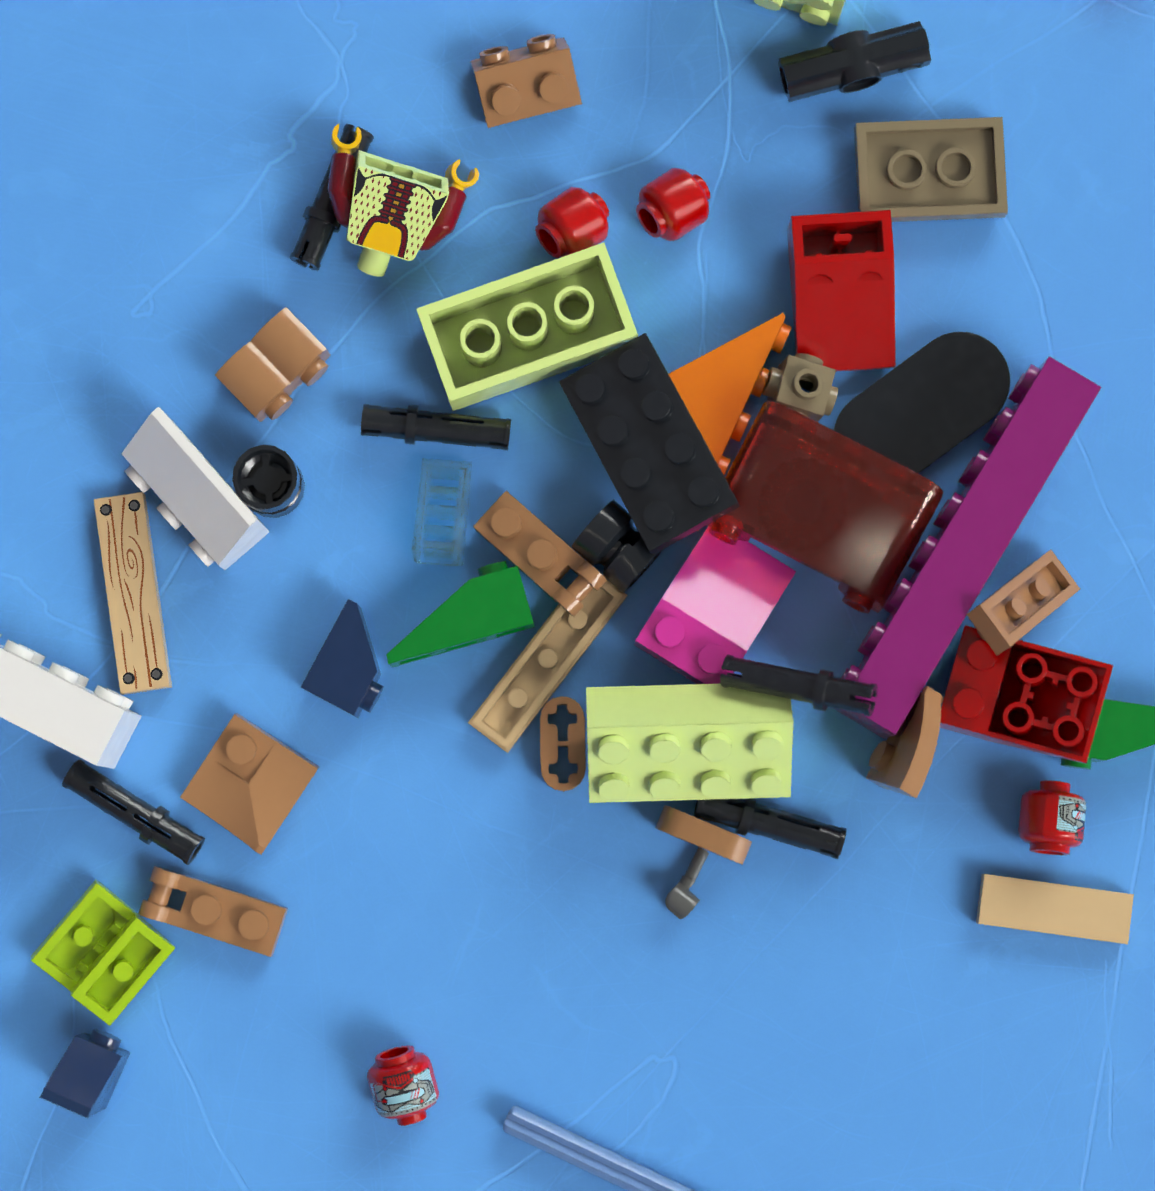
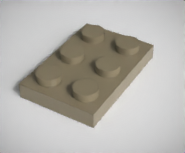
M1003 117L864 122L855 124L858 212L891 210L892 222L1005 218L1008 214Z

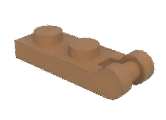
M505 491L473 526L482 537L515 566H518L519 570L573 617L584 607L581 603L583 599L593 589L598 591L607 581L594 566L583 559L508 491ZM572 569L578 577L565 589L558 582Z
M154 866L149 880L154 883L148 900L143 899L139 915L269 957L273 956L288 908ZM172 889L186 892L181 910L167 906Z

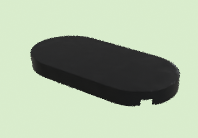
M952 332L932 340L853 398L842 409L835 423L832 440L833 454L841 470L856 483L880 489L898 487L911 480L988 423L1001 410L1007 400L1010 389V373L1004 356L993 343L974 333Z

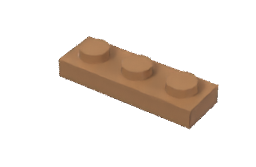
M1049 550L966 615L976 627L980 637L988 643L996 655H999L1066 602L1080 588L1053 551Z

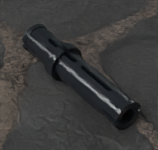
M346 124L344 126L340 142L351 144L355 141L354 125ZM360 127L359 129L362 134L359 148L352 153L355 158H357L359 150L367 152L370 143L374 139L371 133ZM331 162L313 205L305 209L303 217L306 222L294 251L289 257L293 262L305 268L310 264L309 268L316 271L320 269V263L333 232L337 233L341 228V224L336 221L328 193Z
M364 404L361 436L405 439V444L415 445V441H430L453 445L489 447L508 451L511 419L419 410L417 405H408V409Z
M727 655L722 665V669L742 673V675L734 673L721 674L720 684L725 688L732 687L812 703L813 709L826 711L828 707L864 714L869 717L873 714L876 705L874 701L858 699L855 696L870 699L877 697V684L836 678L832 671L820 670L819 674L737 658L733 655Z
M77 760L64 777L62 782L64 788L70 789L105 813L140 834L139 839L149 845L151 842H154L181 859L186 865H189L194 860L205 842L203 836L195 834L170 818L169 810L162 806H159L157 809L124 789L121 785L116 784L87 766L82 760Z
M756 798L697 800L693 815L696 818L714 821L735 828V833L746 836L747 832L761 835L799 848L819 852L834 859L839 858L846 837V828L828 825L814 819L767 807L766 805L756 803Z

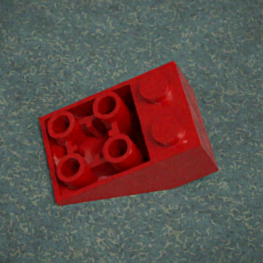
M891 210L791 216L787 228L796 354L802 353L818 357L823 361V366L835 369L836 372L895 368V268Z
M965 625L941 707L940 728L990 742L1086 764L1113 665L1018 640L1011 647L996 655L988 643L980 637L976 628Z

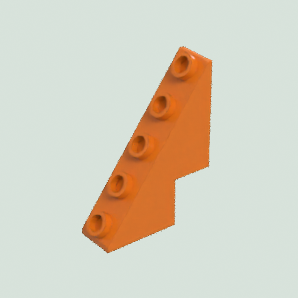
M784 313L669 373L724 475L731 459L723 456L730 439L740 442L752 416L743 412L750 395L752 394L760 398L768 381L769 369L764 368L771 350L779 354L781 353L792 329L791 326L784 323L786 318Z

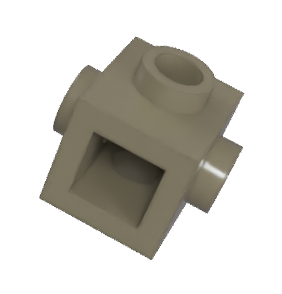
M809 354L788 355L777 368L771 367L768 372L769 378L763 389V395L767 396L763 415L777 419L780 424L790 428L809 430L824 415L829 416L834 408L838 395V388L832 386L836 370L823 366L821 359ZM801 388L809 390V393L803 391Z

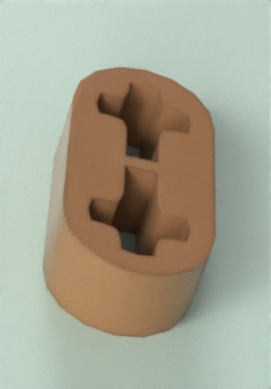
M560 696L548 701L541 710L540 757L543 779L554 790L563 792L573 790L579 786L585 776V717L583 709L578 702L572 698ZM560 705L567 706L568 713L577 716V723L568 725V741H558L557 726L555 724H548V716L556 714L557 706ZM558 747H568L569 763L578 765V772L570 774L568 783L564 784L559 783L556 774H549V765H554L558 762Z
M664 805L655 827L662 832L743 865L752 841L667 805Z

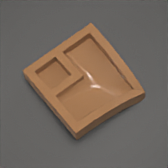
M925 686L896 735L887 738L886 741H882L874 749L869 760L871 769L866 779L881 788L917 798L929 772L937 746L940 730L941 703L943 702V697L940 693Z
M235 713L180 798L213 819L254 851L262 855L317 772L319 766L246 718Z

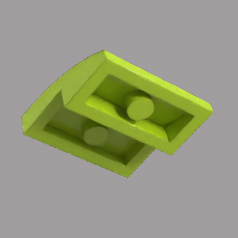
M95 879L31 955V961L66 987L74 999L110 1026L173 952L175 946L124 901Z

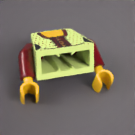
M339 124L334 127L331 144L337 153L333 154L331 158L328 193L336 221L347 228L346 240L363 247L357 264L359 270L372 276L382 277L386 273L391 256L413 261L419 250H430L453 232L466 200L464 190L474 185L479 179V171L476 167L470 171L467 182H463L456 174L457 167L460 165V159L449 165L445 171V177L360 150L358 151L357 158H355L352 153L359 148L362 138L359 127L356 126L355 141L351 144L340 142L337 137Z

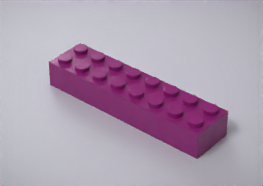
M1050 356L1039 368L1031 364L1025 374L1021 375L1008 396L1009 400L1015 402L1013 408L1005 407L1002 413L995 418L983 438V441L990 444L988 450L985 452L980 449L977 455L970 460L958 480L960 484L965 486L961 495L954 492L952 497L947 499L934 520L933 525L940 528L935 538L929 535L925 542L922 541L909 562L908 567L915 570L910 581L903 578L900 584L897 583L883 606V609L890 613L884 624L878 621L875 626L872 625L857 651L865 655L858 667L852 664L841 676V679L877 684V697L870 699L855 696L858 699L876 702L873 714L869 717L860 713L837 708L833 709L883 739L896 735L965 619L966 614L971 609L1102 388L1101 386Z

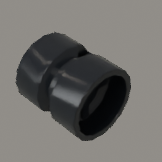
M259 445L250 448L239 457L234 466L232 481L236 493L253 512L263 517L278 518L288 515L298 507L304 496L305 482L301 470L285 451L275 446Z
M613 499L587 525L571 547L592 566L602 564L604 566L603 576L624 594L644 574L663 550L654 555L649 552L638 529L636 530L633 527L634 522L630 514Z

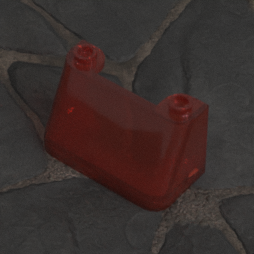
M766 401L763 403L725 477L741 507L708 524V526L711 527L709 530L711 535L730 545H736L738 540L749 541L750 538L767 545L839 582L838 589L844 594L842 601L849 607L862 613L868 614L870 610L879 613L883 609L935 513L944 492L937 484L924 476L795 410L776 402Z

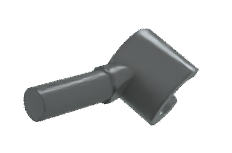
M699 847L685 875L682 876L680 882L668 893L665 899L666 907L679 919L686 917L700 901L688 890L695 883L709 855V852Z

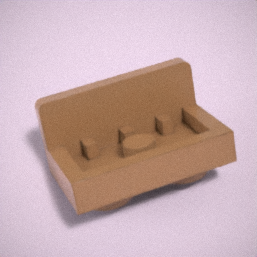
M554 34L540 35L527 40L526 47L508 51L507 46L492 47L480 52L479 59L470 61L488 128L582 104L570 48L564 38L556 39Z

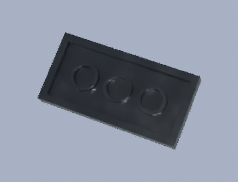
M646 333L559 381L652 555L741 507Z

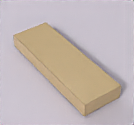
M982 874L976 924L1128 944L1134 894Z

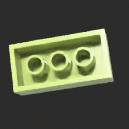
M605 243L416 308L452 412L594 362L638 337Z
M720 683L586 687L589 803L791 797L793 747L791 699L732 687L725 688Z

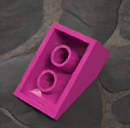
M714 521L709 524L636 638L634 645L696 684L720 683L721 674L735 672L722 669L725 657L733 655L743 659L796 571Z

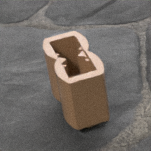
M285 307L268 321L250 342L239 349L217 371L215 376L259 422L263 421L266 417L275 420L290 407L293 402L290 395L303 382L307 386L312 385L327 371L329 366L325 361L331 354L295 315Z

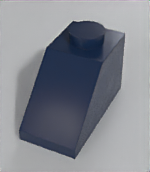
M348 599L301 688L358 718L362 710L371 712L384 686L377 683L381 672L362 609L357 603Z
M93 1029L91 1035L87 1033L76 1035L45 1085L40 1098L86 1118L106 1109L131 1052L119 1047L121 1039L102 1030Z

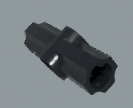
M918 21L869 34L866 30L848 32L833 38L827 43V46L779 58L778 66L784 93L788 101L792 102L840 89L842 93L860 91L877 84L882 80V77L930 65L931 56L926 31L921 22Z

